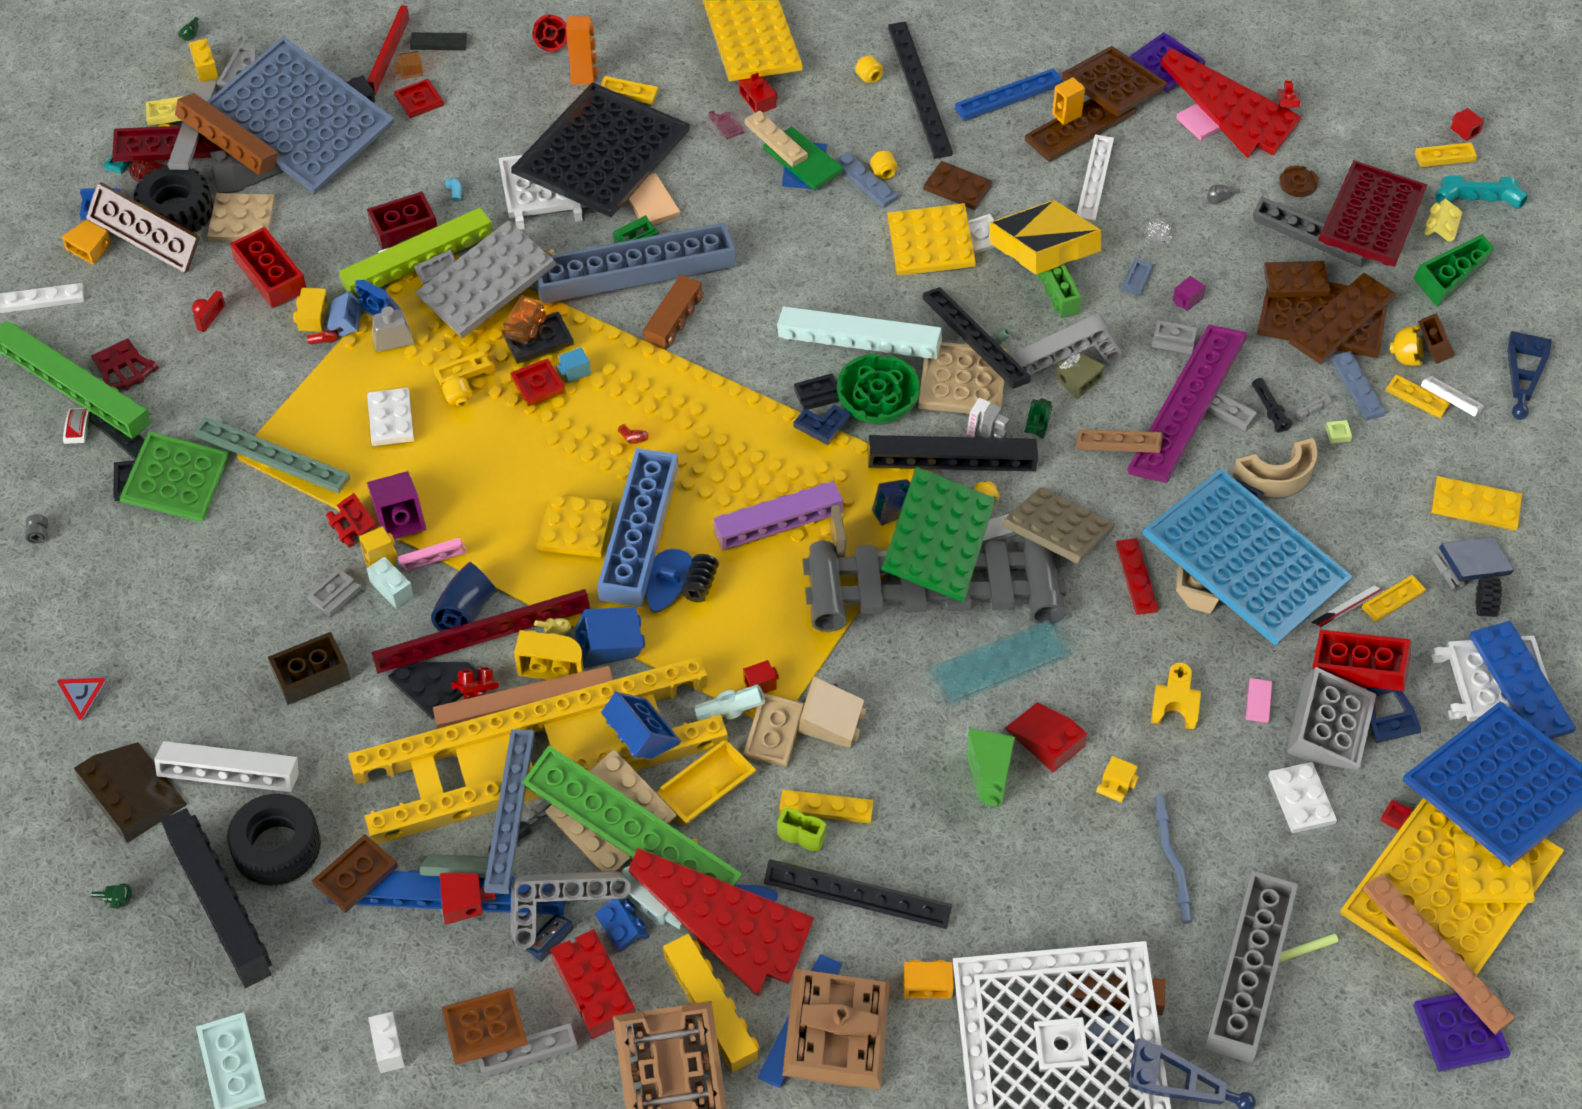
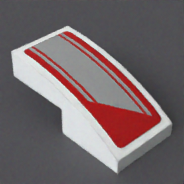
M69 408L63 434L64 444L85 443L88 436L87 425L89 416H91L89 410L86 408Z

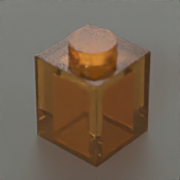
M418 50L396 54L397 62H394L396 74L400 73L401 80L423 76Z

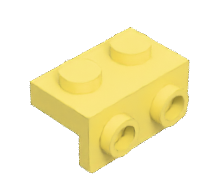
M1446 198L1439 203H1435L1430 208V216L1425 224L1424 234L1428 236L1435 231L1445 240L1451 242L1455 239L1463 212Z

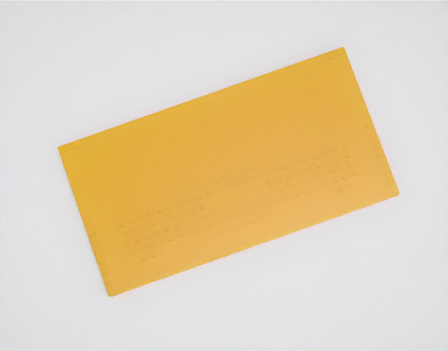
M455 253L453 254L455 260H458L461 257ZM416 271L393 281L385 290L403 311L410 326L414 344L376 352L372 337L373 316L365 312L360 317L358 330L343 336L255 435L258 438L349 473L350 480L340 494L243 455H237L238 460L339 510L337 504L355 493L378 525V528L380 526L370 498L367 482L408 471L418 493L427 530L400 537L397 540L417 550H421L460 538L465 544L467 552L442 560L441 562L459 571L468 562H472L488 577L497 590L526 605H532L586 589L590 609L636 607L637 615L641 617L640 631L641 635H644L645 647L641 650L638 657L633 658L655 669L701 656L707 673V687L701 688L700 692L713 699H716L720 693L726 690H734L736 692L747 688L743 681V668L768 660L771 667L776 668L779 680H777V689L765 694L793 701L800 699L813 680V677L820 670L860 611V603H845L847 622L844 627L837 631L821 632L816 630L811 623V605H806L805 587H810L809 575H803L802 561L803 558L809 557V547L817 541H829L832 543L830 534L831 517L726 550H722L714 533L713 518L738 511L741 508L755 506L761 502H768L784 495L797 493L803 489H810L822 483L834 481L843 499L842 519L846 536L845 557H855V550L861 545H872L876 547L877 553L888 550L915 470L868 468L867 442L840 431L832 442L826 445L793 427V422L801 412L562 302L555 301L542 304L538 291L529 287L464 338H461L417 296L416 291L425 284L421 283ZM559 311L574 340V345L516 364L502 336V330ZM582 347L590 361L591 375L568 383L565 376H561L557 365L560 364L559 355ZM481 351H486L490 356L489 361H492L495 366V370L490 374L482 373L466 379L472 391V396L468 400L467 405L463 407L449 405L433 368ZM548 358L565 385L566 392L527 406L513 383L510 373ZM409 388L414 441L372 446L367 393ZM636 448L678 454V473L656 556L664 550L681 549L692 558L697 554H707L715 557L719 561V567L704 602H692L681 593L671 605L656 613L652 612L648 605L647 589L642 607L599 600L597 585ZM550 494L613 501V509L601 558L540 551L537 549ZM840 574L841 586H858L857 574ZM582 613L564 619L568 620L571 627L575 629ZM693 682L684 683L693 688ZM757 707L745 710L743 714L754 719Z

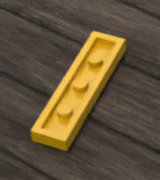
M782 789L779 813L782 812L783 808H793L805 816L871 824L874 800Z

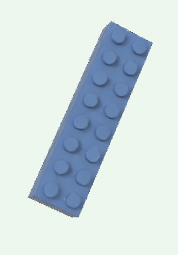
M636 448L597 585L600 601L642 607L678 473V454Z

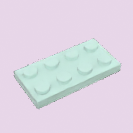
M242 1012L197 1026L196 1030L215 1109H248L267 1103L245 1013Z

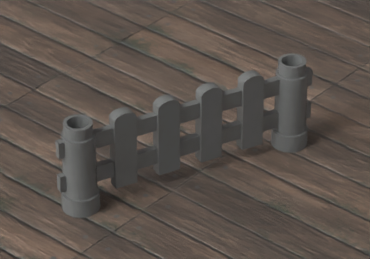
M1027 538L1024 541L1025 550L1023 552H1007L1005 543L990 541L985 544L984 553L978 554L974 570H986L988 582H970L966 597L961 602L901 578V585H881L880 573H888L881 570L885 556H878L876 547L872 545L858 546L855 550V557H838L833 543L817 541L809 547V557L803 558L802 561L803 575H809L810 587H805L806 605H811L812 626L821 632L837 631L845 626L847 622L845 603H860L861 614L883 613V602H903L904 612L912 613L927 612V601L947 600L948 611H970L971 599H990L992 610L1014 609V598H1030L1031 619L1041 625L1054 624L1061 621L1066 615L1063 596H1066L1064 579L1058 580L1056 568L1061 567V558L1059 554ZM1010 569H1026L1028 580L1011 581ZM840 574H857L858 586H841Z

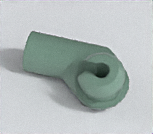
M1004 328L999 333L990 337L1000 345L1011 336V332L1009 329Z

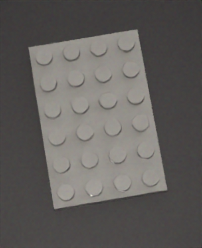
M508 220L417 290L416 294L461 338H464L556 266L553 258Z

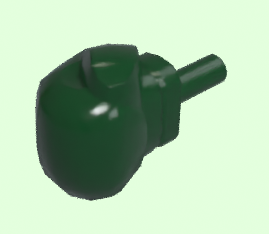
M195 17L179 30V37L189 41L196 36L199 27L197 23L198 17Z
M125 883L106 886L105 892H92L91 897L103 898L105 903H110L111 908L119 909L129 904L132 889Z

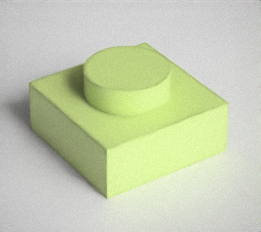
M1347 420L1326 423L1325 428L1330 444L1351 442L1352 434Z

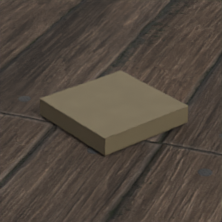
M835 505L831 508V540L835 545V552L838 557H845L846 536L841 507Z

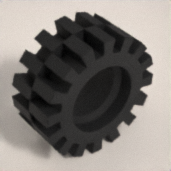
M1479 578L1478 586L1476 587L1477 593L1475 594L1476 614L1478 616H1498L1502 602V583L1500 578Z

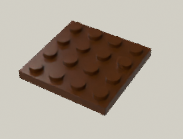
M1113 46L1071 67L1062 74V79L1065 81L1074 77L1084 86L1085 95L1117 117L1164 91L1168 84Z

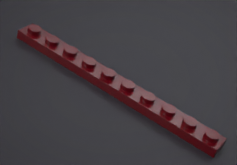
M586 589L373 651L371 653L377 674L510 635L520 630L523 631L537 627L534 625L536 620L546 622L549 618L564 619L583 613L585 609H590Z

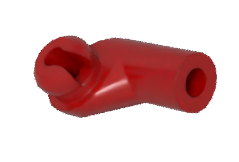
M328 329L324 332L307 335V341L310 345L335 342L338 339L337 330L330 331Z

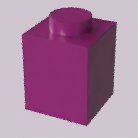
M1190 275L1175 287L1173 301L1178 307L1188 311L1203 299L1206 286Z

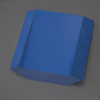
M365 280L355 281V290L361 297L358 300V304L366 313L374 316L381 313L382 309L388 306L394 310H401L386 291Z

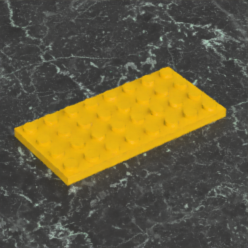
M702 0L729 81L749 79L752 74L757 72L759 77L802 70V62L779 0Z

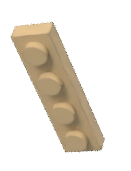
M761 111L745 119V125L790 166L794 167L808 159V153Z

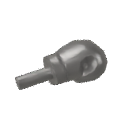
M1216 184L1210 187L1207 199L1210 203L1217 204L1222 200L1229 199V195L1237 194L1241 191L1240 188L1229 190L1228 186Z

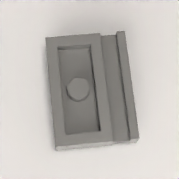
M1157 320L1152 347L1192 355L1197 328Z
M338 568L311 591L307 597L311 603L323 612L325 611L329 617H332L362 590V587Z

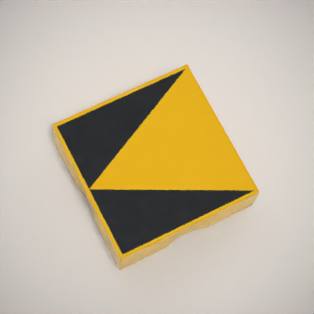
M1051 200L991 221L990 244L1003 253L1015 258L1022 266L1034 274H1039L1066 262L1100 252L1101 229L1059 202Z

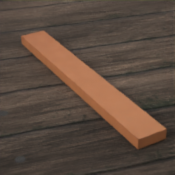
M605 666L435 706L433 711L437 729L612 681L610 667Z

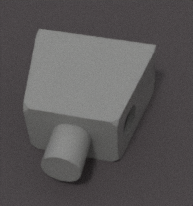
M388 306L384 307L381 313L373 316L372 337L376 352L414 344L410 326L402 310H394Z

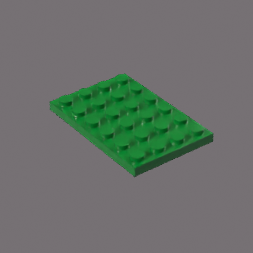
M916 467L881 570L963 602L996 498Z

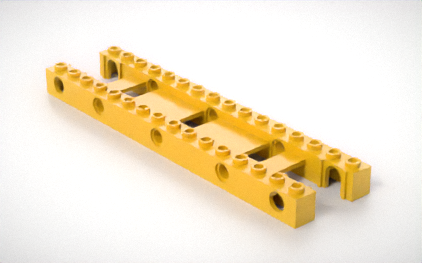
M701 656L349 753L348 757L356 785L362 783L366 785V782H369L368 773L377 768L386 769L387 776L395 777L394 774L413 770L421 798L406 804L402 802L399 803V806L378 812L373 810L371 814L364 815L370 839L378 845L497 811L511 729L534 730V733L546 732L551 747L587 771L594 768L612 750H615L634 771H638L712 749L722 740H728V734L721 715L714 716L713 714L710 715V718L689 724L685 722L682 726L672 728L681 740L680 744L652 759L634 757L629 752V747L624 742H621L617 732L606 723L605 717L601 714V711L615 691L647 698L658 713L656 701L669 697L673 699L677 695V687L680 684L693 682V689L701 691V688L707 687V673ZM711 741L706 745L698 746L703 742ZM451 756L457 757L466 787L443 793L435 765L437 763L436 760ZM530 762L529 772L533 768L532 762ZM526 788L524 803L541 798ZM393 830H400L393 834H387L388 832Z

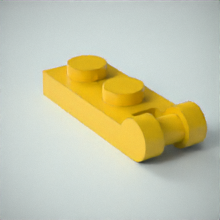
M481 351L433 369L442 387L444 381L450 376L459 375L469 379L482 373L490 374L495 370V366L492 361H489L490 356L488 353Z

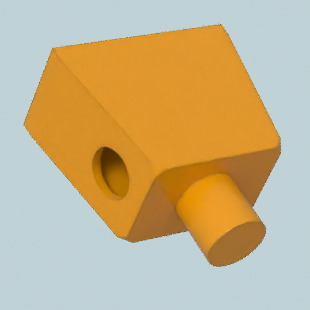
M85 220L62 236L66 250L93 265L111 244L109 231L89 220Z

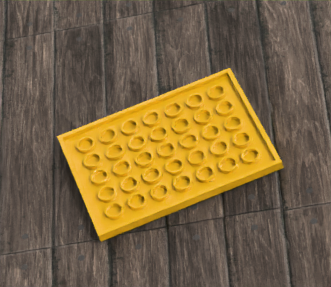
M1423 798L1344 904L1340 914L1448 984L1363 891L1364 886L1380 874H1383L1476 976L1528 903H1460L1453 836L1454 834L1467 833ZM1544 839L1529 851L1534 894L1564 852L1562 848L1547 839Z

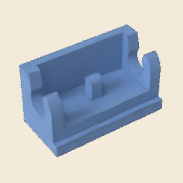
M350 291L332 300L327 328L330 331L336 330L338 327L343 328L344 330L340 331L338 336H345L358 330L362 308L358 304V299Z

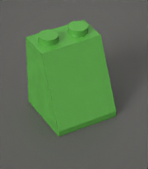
M969 728L966 757L979 802H984L988 806H1002L1015 737Z

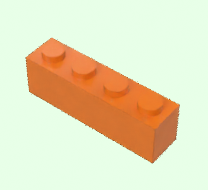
M568 16L566 32L571 84L590 85L594 82V78H598V66L594 65L597 64V53H593V50H596V39H592V36L595 35V25L591 24V16Z

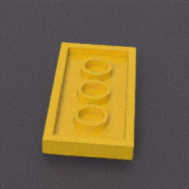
M1437 476L1431 513L1516 531L1519 523L1522 493Z

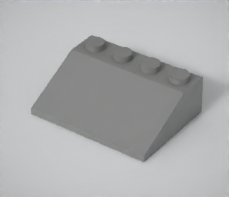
M1315 667L1303 681L1286 752L1308 762L1358 770L1361 765L1376 694Z

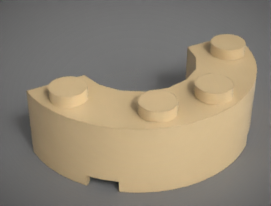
M1313 438L1294 443L1290 462L1284 465L1267 464L1260 460L1256 454L1236 459L1232 475L1235 479L1264 492L1263 496L1279 498L1293 495L1302 490L1311 479L1317 459L1316 443Z

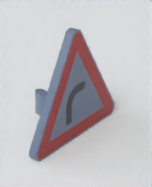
M105 677L58 678L56 682L77 719L83 721L106 684L107 679Z

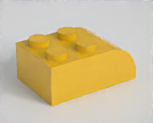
M533 630L519 631L514 651L518 676L550 680L584 672L582 650L574 639L556 633H538Z

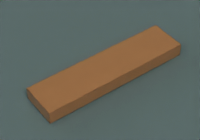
M1079 429L1076 449L1160 453L1163 437L1162 432Z

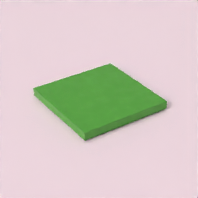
M148 431L121 493L120 502L203 522L229 460L230 452Z

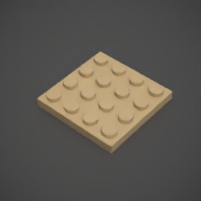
M942 342L937 359L924 358L918 409L970 414L979 397L1002 408L1004 380L969 345Z
M612 750L589 771L667 824H670L677 818L675 812L615 750ZM551 805L545 811L550 819L600 872L619 871L632 859L555 806Z

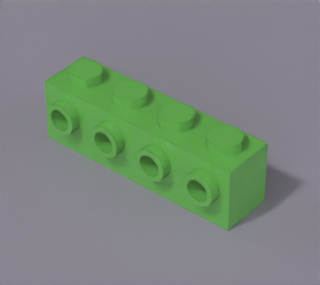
M1065 264L1037 274L1039 281L1044 284L1046 295L1050 296L1053 309L1058 312L1060 318L1080 312L1082 297Z

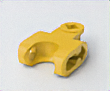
M1173 664L1169 670L1167 685L1156 684L1151 723L1160 725L1162 717L1166 712L1177 711L1184 716L1186 729H1196L1201 690L1190 689L1192 670L1187 664Z

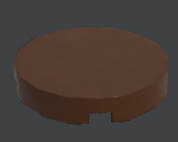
M1294 165L1287 167L1281 173L1279 184L1288 195L1306 197L1316 191L1318 177L1314 171L1306 170L1307 167Z

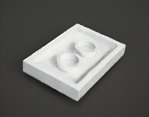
M409 388L368 392L372 446L414 441Z
M1313 762L1269 771L1268 776L1292 833L1336 824V816Z

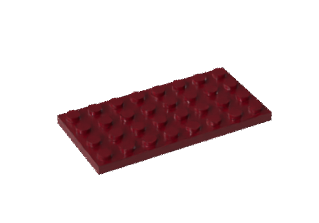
M1353 160L1318 241L1327 246L1340 248L1348 253L1352 252L1361 255L1365 259H1373L1381 262L1383 265L1395 267L1428 184Z

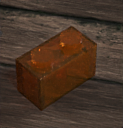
M521 295L503 323L505 337L528 344L531 337L533 338L536 335L540 323H543L546 318L544 302Z

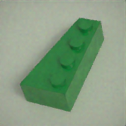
M1481 234L1420 264L1413 279L1438 307L1488 262L1494 247Z

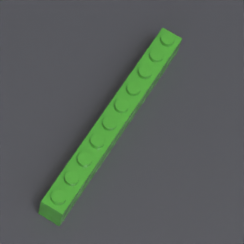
M6 320L0 325V353L90 412L98 415L132 439L151 424L148 416L149 411L145 406L138 405L132 398L124 396L115 387H110L101 378H96L87 369H82L73 360H68L59 351H54L45 342H40L31 333H26L17 324L14 325Z

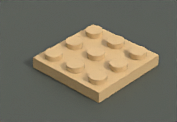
M216 193L207 235L208 241H236L262 227H266L269 231L275 195Z

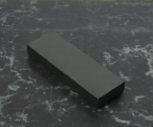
M411 33L410 50L466 51L467 33Z

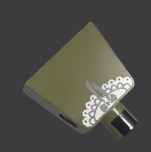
M1080 352L1055 363L1058 366L1056 379L1076 399H1079L1103 379L1105 366Z

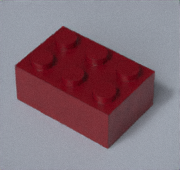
M423 191L367 209L370 227L382 250L391 248L437 227L436 217Z

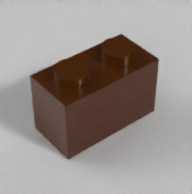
M1437 313L1418 321L1428 349L1436 364L1456 356L1444 325Z

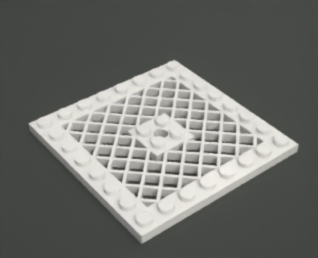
M1146 941L953 958L969 1109H1000L1005 1102L1013 1109H1023L1030 1100L1040 1107L1039 1109H1051L1048 1106L1054 1098L1065 1105L1063 1109H1078L1073 1103L1079 1096L1090 1103L1086 1109H1092L1093 1107L1096 1109H1106L1098 1103L1104 1094L1115 1101L1109 1109H1116L1118 1105L1124 1109H1139L1143 1103L1145 1109H1171L1169 1097L1141 1093L1139 1090L1128 1087L1129 1083L1119 1076L1126 1067L1131 1070L1132 1063L1130 1062L1133 1057L1134 1044L1127 1038L1132 1031H1134L1135 1041L1141 1038L1162 1046ZM1107 971V973L1103 977L1095 973ZM1083 973L1078 980L1071 975ZM1113 973L1123 980L1117 988L1107 982ZM1088 975L1098 982L1092 990L1083 984ZM1047 976H1058V977H1057L1056 980L1053 982V981L1050 980ZM1064 977L1074 984L1068 992L1058 986ZM1025 978H1034L1030 984L1023 980ZM1002 980H1010V981L1006 984V986L1002 985V984L999 982V981H1002ZM1039 980H1042L1049 986L1043 995L1033 988ZM980 982H986V983L980 988ZM1015 982L1025 988L1019 997L1009 990ZM991 984L1000 990V993L994 999L985 992ZM1126 984L1129 998L1120 992ZM1102 986L1112 993L1106 1001L1096 994ZM1078 988L1087 994L1082 1003L1072 997ZM1053 990L1063 997L1057 1005L1047 998ZM1029 992L1039 999L1033 1007L1023 1001ZM1005 994L1014 1001L1008 1010L998 1003ZM1116 996L1126 1003L1120 1012L1110 1005ZM982 998H984L987 1002L990 1003L984 1011L982 1006ZM1091 999L1101 1005L1095 1014L1085 1007ZM1067 1001L1077 1008L1071 1016L1061 1009ZM1042 1003L1052 1009L1046 1018L1037 1012ZM1018 1005L1028 1012L1022 1020L1012 1014ZM994 1007L1003 1013L998 1022H995L988 1016ZM1129 1008L1131 1010L1132 1021L1128 1019L1126 1016H1124L1125 1012ZM1105 1009L1115 1016L1110 1024H1107L1099 1017ZM1081 1011L1091 1018L1085 1026L1083 1017L1076 1018ZM1056 1014L1060 1015L1063 1018L1058 1020H1052V1018ZM1031 1016L1039 1020L1034 1022V1030L1026 1024ZM1007 1018L1017 1024L1011 1033L1001 1026ZM984 1020L992 1026L987 1035L985 1033ZM1119 1020L1129 1027L1123 1035L1113 1028ZM1094 1022L1105 1029L1099 1037L1089 1031ZM1021 1028L1031 1035L1025 1044L1015 1037ZM996 1031L1006 1037L1000 1046L990 1039ZM1108 1033L1118 1039L1113 1048L1102 1041ZM1085 1036L1094 1041L1088 1050ZM1059 1039L1065 1040L1068 1043L1067 1049L1058 1050L1054 1046L1055 1041ZM1034 1040L1036 1041L1037 1054L1028 1048ZM1010 1041L1020 1048L1014 1057L1004 1050ZM987 1044L995 1050L989 1059ZM1122 1044L1132 1050L1127 1059L1116 1052ZM1098 1045L1108 1053L1102 1061L1092 1055V1052ZM1024 1052L1034 1059L1027 1068L1018 1061ZM999 1055H1002L1009 1061L1003 1070L993 1063ZM1111 1057H1114L1122 1064L1116 1072L1105 1065ZM1160 1058L1156 1085L1168 1086L1164 1060ZM1089 1060L1097 1065L1091 1075L1083 1069L1089 1068ZM1037 1064L1039 1065V1072H1046L1041 1079L1031 1072ZM1013 1065L1023 1072L1016 1081L1006 1074ZM990 1068L998 1074L992 1083ZM1101 1069L1111 1076L1105 1086L1095 1078ZM1060 1070H1071L1066 1077L1059 1072ZM1076 1072L1086 1078V1081L1080 1088L1070 1081ZM1051 1074L1062 1081L1055 1090L1045 1083ZM1027 1076L1037 1083L1030 1092L1020 1085ZM1002 1078L1012 1085L1006 1094L995 1087ZM1115 1080L1125 1087L1120 1096H1117L1109 1089ZM1090 1083L1100 1089V1092L1094 1099L1084 1092ZM1065 1085L1076 1092L1069 1101L1059 1094ZM1041 1087L1051 1094L1044 1103L1034 1096ZM1016 1089L1026 1096L1020 1105L1009 1098ZM1129 1091L1140 1099L1134 1107H1131L1123 1100ZM992 1092L1001 1098L995 1107Z

